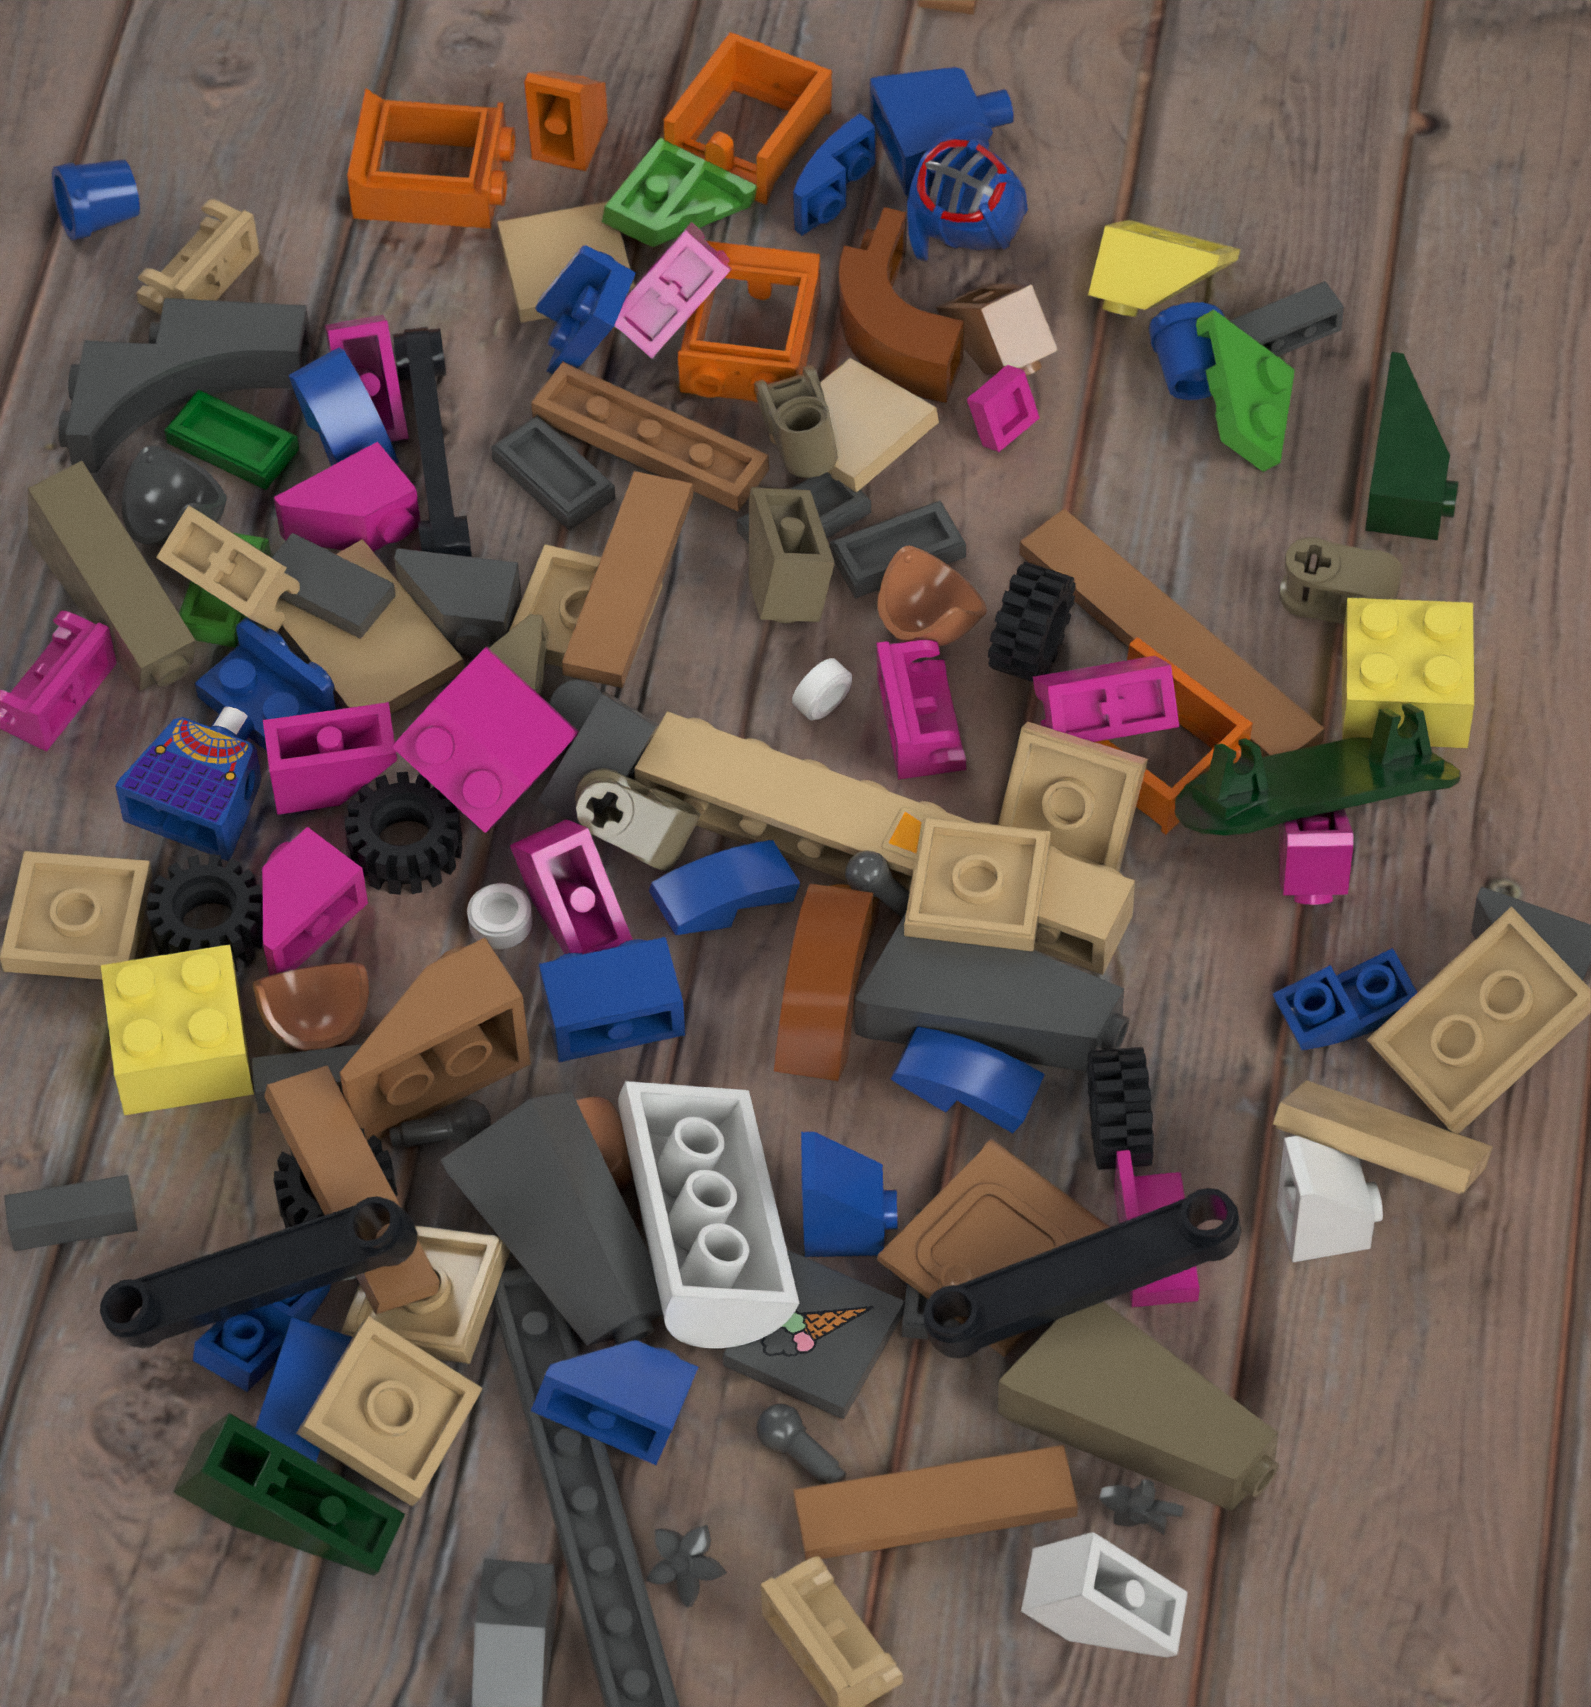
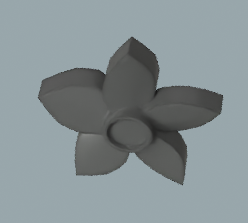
M1148 1479L1141 1480L1140 1485L1133 1490L1129 1486L1123 1485L1103 1487L1099 1498L1107 1508L1115 1511L1113 1524L1127 1527L1148 1524L1163 1535L1167 1526L1166 1517H1182L1184 1506L1176 1503L1154 1500L1156 1489L1154 1488V1482Z
M708 1525L695 1528L684 1537L677 1531L660 1528L655 1530L656 1547L665 1559L653 1567L646 1580L659 1585L676 1580L679 1597L687 1608L692 1607L699 1594V1579L714 1580L727 1574L717 1560L703 1556L709 1550L711 1544Z

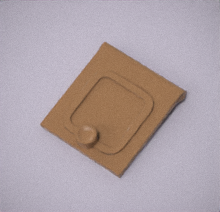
M991 1139L878 1254L877 1261L929 1299L935 1291L942 1287L957 1286L1104 1230L1110 1226ZM963 1316L953 1317L961 1324L965 1323L968 1317ZM1032 1329L989 1346L1003 1357H1006Z

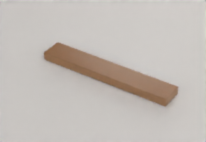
M1066 509L1061 510L1020 541L1019 554L1029 563L1072 576L1074 583H1076V589L1073 593L1075 596L1074 601L1128 648L1129 644L1138 637L1252 722L1250 741L1260 747L1262 757L1316 746L1323 742L1325 731L1323 726Z

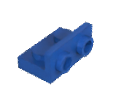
M587 245L581 246L541 295L535 307L536 311L557 322L548 340V345L553 347L555 351L547 367V372L553 375L562 362L579 369L614 327L636 272L616 262L613 257L606 253L598 252Z
M244 618L236 625L239 646L195 682L197 697L218 714L224 707L236 708L245 713L254 723V730L249 738L266 751L263 720L336 710L333 695L335 686L328 673L314 662L306 664L290 651L287 643L278 633L269 628L263 631L248 618Z

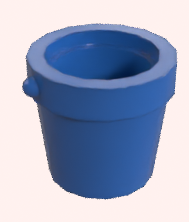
M121 159L80 165L67 163L53 167L52 186L61 223L71 240L89 237L92 232L139 215L140 202L132 170L126 160Z
M1203 302L1175 305L1158 313L1150 322L1148 330L1153 351L1158 355L1169 393L1175 398L1199 400L1212 396L1206 370L1216 365L1211 339L1198 336L1196 322L1199 317L1212 310H1216L1224 316L1223 311L1215 305Z

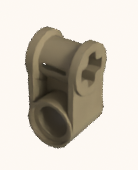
M814 366L803 367L802 374L767 384L763 379L755 381V392L764 423L769 434L773 435L789 473L797 477L811 478L831 470L838 459L837 447L829 409Z
M1316 537L1302 538L1291 544L1285 554V570L1287 575L1284 576L1280 583L1279 599L1283 607L1291 614L1344 625L1347 598L1397 600L1403 567L1396 557L1381 550L1361 549L1328 542ZM1312 554L1317 555L1315 569L1309 568ZM1304 586L1310 588L1307 601L1302 600Z
M607 768L594 769L585 774L578 782L575 791L577 819L582 826L589 829L591 835L625 850L636 859L654 868L666 872H671L674 869L701 816L697 809L685 801L664 791L647 787L615 770ZM607 791L614 793L617 809L606 806L601 814L595 813L591 797L602 799Z

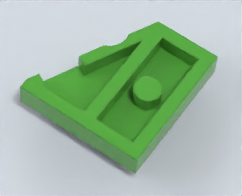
M659 138L604 206L602 223L651 247H655L677 238L690 222L701 228L751 207L755 200L757 185Z
M1212 310L1197 319L1196 329L1198 336L1211 339L1216 365L1206 370L1210 393L1216 403L1215 417L1220 440L1264 472L1281 462L1295 369L1216 310Z

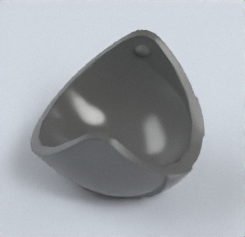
M147 446L134 459L124 483L122 493L123 521L128 533L137 542L163 546L188 505L213 521L218 522L224 512L227 496L213 476L193 461L157 446Z

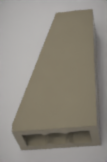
M83 461L29 487V540L86 619L95 624L99 622L109 627L116 660L138 690L142 691L155 683L159 687H164L182 678L189 671V665L194 663L195 639Z
M1104 1302L1057 1319L998 1381V1413L1008 1421L1230 1511L1248 1493L1253 1497L1260 1495L1273 1480L1279 1468V1464L1275 1462L1278 1441L1277 1431Z

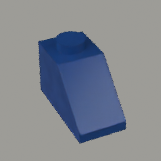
M801 1132L805 1257L878 1256L885 1248L884 1230H898L897 1190H883V1164L817 1132Z
M633 1340L550 1364L531 1411L657 1465L698 1370V1366L681 1360L669 1350L654 1348L640 1341Z

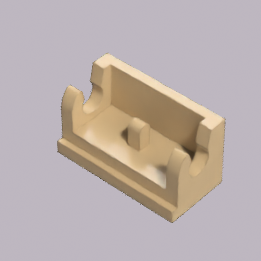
M209 199L201 209L209 216H214L219 220L205 217L199 224L200 230L161 272L151 268L143 270L138 279L148 286L143 285L136 293L138 303L161 315L165 298L217 301L260 253L253 214L245 210L240 212L218 200Z
M189 505L156 557L246 617L278 632L286 619L282 611L275 607L278 598L285 591L297 594L300 590L298 580L285 573L287 567Z
M819 1556L810 1558L775 1579L772 1577L760 1584L762 1615L827 1707H864L903 1683V1674L897 1667L896 1662L889 1653H885L835 1585L834 1578Z

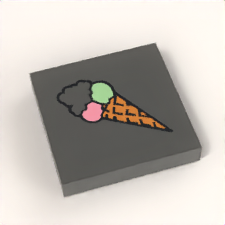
M787 1250L799 1299L797 1309L783 1326L768 1336L748 1344L726 1348L723 1353V1366L845 1419L904 1314L905 1301Z

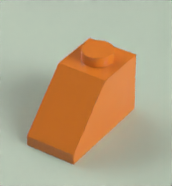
M552 70L528 72L524 84L531 159L587 171L608 123L605 82Z

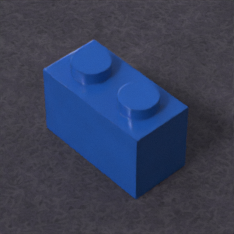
M666 937L648 941L643 939L629 940L615 948L587 954L568 953L556 958L554 961L539 964L542 998L559 1062L685 1035L683 999Z

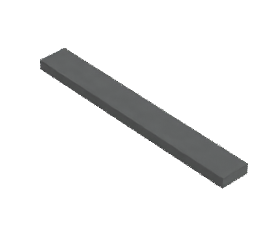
M524 1267L505 1271L500 1278L493 1298V1304L605 1707H680L605 1443L531 1411L549 1365L580 1356L572 1327Z

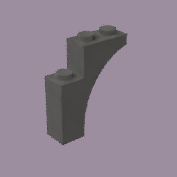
M165 298L160 322L152 321L150 325L149 344L85 340L80 364H72L69 371L68 392L72 404L70 411H62L60 415L58 429L60 446L68 447L72 465L83 461L90 473H98L109 455L129 435L160 414L187 403L198 389L209 395L254 388L293 389L288 375L309 364L312 347L306 305Z

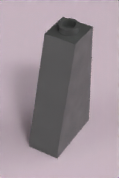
M906 913L854 999L855 1034L867 1039L907 1044L912 1032L919 1026L965 1037L1004 1052L1022 1062L1087 1072L1089 1051L1119 1049L1126 1036L1130 1022L1129 1017L1123 1015L1124 988L1035 951L904 936Z
M572 1091L530 1098L441 1159L449 1176L587 1346L615 1340L617 1345L633 1340L640 1341L655 1331L651 1321L662 1315L663 1312L651 1257Z

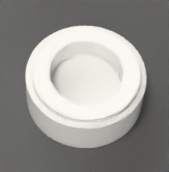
M835 658L826 659L815 666L803 678L793 694L792 704L809 720L821 719L831 713L846 697L852 685V674Z
M505 883L485 886L472 896L468 904L467 915L472 936L476 941L486 938L493 949L513 947L521 943L531 931L533 923L531 903L527 895L516 886Z

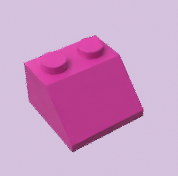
M485 647L429 704L391 747L484 833H487L576 738L579 731L488 647Z

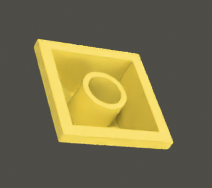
M1131 220L1105 225L1088 295L1104 299L1102 309L1137 317L1138 309L1146 310L1156 307L1236 262L1240 249Z

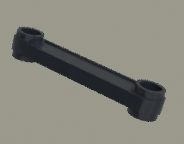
M428 327L404 329V333L393 334L399 381L411 380L430 520L418 522L421 549L425 552L472 557L467 515L454 517L435 377L446 375L440 328L428 329Z
M1212 1188L1199 1189L1188 1195L1185 1199L957 1286L942 1287L930 1296L925 1306L923 1319L928 1338L934 1348L947 1357L956 1359L969 1357L983 1347L1208 1261L1223 1260L1234 1252L1241 1237L1242 1228L1238 1209L1224 1192ZM1209 1220L1223 1222L1215 1229L1202 1230L1197 1228L1200 1224ZM953 1317H968L967 1321L958 1327H942L946 1321Z
M378 1196L367 1197L354 1206L134 1280H121L113 1284L105 1292L100 1303V1314L106 1328L124 1344L138 1348H149L164 1339L383 1266H396L406 1261L414 1252L417 1244V1231L411 1216L394 1201ZM389 1224L386 1232L381 1237L375 1239L380 1229ZM141 1308L139 1314L131 1320L133 1314Z

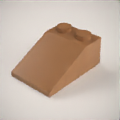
M486 938L466 947L452 948L440 956L436 962L426 966L340 1071L344 1098L359 1127L364 1129L366 1141L373 1134L380 1140L390 1135L391 1127L400 1126L404 1121L424 1118L531 1064L523 995Z

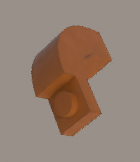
M884 207L876 228L866 229L860 249L845 245L843 247L839 264V303L842 331L850 349L862 365L918 397L947 403L963 361L964 321L919 310L903 301L893 290V284L907 251V212Z
M809 884L800 910L788 963L778 1027L774 1072L839 1081L848 1061L854 999L856 997L861 965L866 946L878 922L880 900L877 897H873V892L853 890L847 884H833L829 886Z

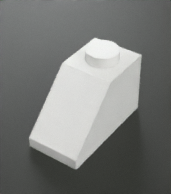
M1300 1136L1284 1138L1276 1206L1292 1263L1370 1249L1374 1222L1382 1221L1383 1209L1377 1184L1375 1182H1365L1359 1158Z
M1091 1532L1033 1548L1021 1612L1068 1641L1168 1658L1176 1656L1178 1653L1188 1592L1096 1533Z

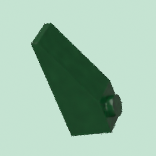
M1391 352L1369 492L1365 531L1438 541L1441 516L1454 518L1459 481L1447 480L1450 454L1404 353Z
M231 1413L226 1414L200 1435L173 1490V1493L231 1526L372 1576L379 1572L405 1516V1513Z

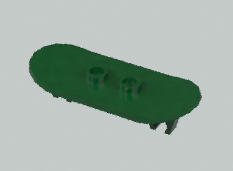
M1411 703L1402 704L1405 718L1399 728L1400 715L1388 708L1379 709L1373 738H1348L1262 757L1258 745L1245 738L1238 741L1241 747V757L1237 763H1233L1236 758V751L1223 743L1215 745L1209 771L1185 785L1175 799V815L1184 827L1202 834L1222 836L1246 834L1283 822L1421 791L1451 788L1459 783L1461 772L1453 764L1431 751L1424 711Z

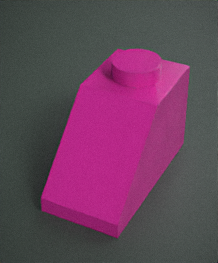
M377 315L324 325L329 352L338 347L346 352L382 420L390 441L409 439L387 319L384 315Z
M378 442L274 497L281 537L286 541L294 533L323 548L344 550L363 539L374 552L389 543L403 540L411 531L418 528V522L420 521L416 488Z
M389 702L263 720L269 772L277 815L340 806L356 794L365 784L367 785L397 761L396 751L391 747L395 741Z
M1345 809L1279 824V882L1283 896L1294 895V901L1297 903L1317 905L1332 902L1333 895L1348 894L1353 852V831Z
M565 819L510 845L531 900L564 954L592 953L615 948L626 941L633 940L587 827Z
M306 827L291 842L287 841L276 847L269 856L267 863L262 867L263 946L269 975L297 969L368 904L363 868L309 827Z

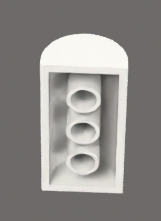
M625 1081L619 1094L618 1108L667 1330L679 1341L701 1348L735 1347L768 1336L791 1318L799 1305V1299L749 1090Z

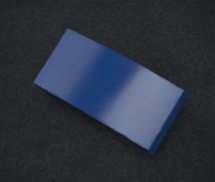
M861 113L840 127L820 146L799 176L793 191L794 230L801 236L818 225L826 224L835 219L841 210L846 208V184L850 181L859 180L870 168L875 166V126Z
M338 347L288 375L307 426L319 433L331 466L376 442L382 446L396 464L399 463L382 420L361 378L343 349Z
M767 840L730 848L690 862L652 881L649 892L674 934L682 935L731 928L738 909L793 902L800 882L775 842Z
M1391 948L1337 976L1331 965L1272 995L1301 1050H1308L1344 1042L1376 1031L1418 992L1394 949Z
M917 1026L912 1032L890 1080L945 1113L956 1101H959L1013 1134L1024 1122L1045 1074L1004 1052L982 1043L940 1030Z
M331 1284L216 1322L195 1341L193 1361L248 1392L277 1362L291 1318L309 1322L329 1293Z
M292 1317L255 1428L316 1462L320 1448L296 1433L353 1337Z

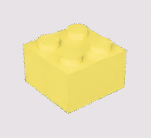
M1347 598L1342 640V740L1348 738H1373L1379 709L1388 708L1400 715L1399 728L1405 718L1402 704L1411 703L1424 711L1431 747L1468 748L1474 710L1473 602Z
M230 945L101 965L114 1076L124 1116L254 1095L240 991Z

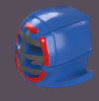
M979 122L964 124L940 136L921 158L911 183L907 201L908 235L917 260L928 261L930 237L940 240L952 248L962 247L972 250H999L1002 248L1005 250L1010 247V241L1018 232L1023 216L1027 214L1028 210L1025 188L1018 176L999 156L991 152L985 143L993 134L992 129L987 125ZM947 155L941 163L937 162L942 156ZM930 173H933L935 178L929 193L928 180Z

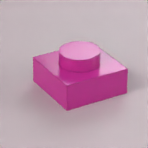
M1006 365L967 398L982 446L997 452L1004 449L1040 418L1025 371L1011 365Z

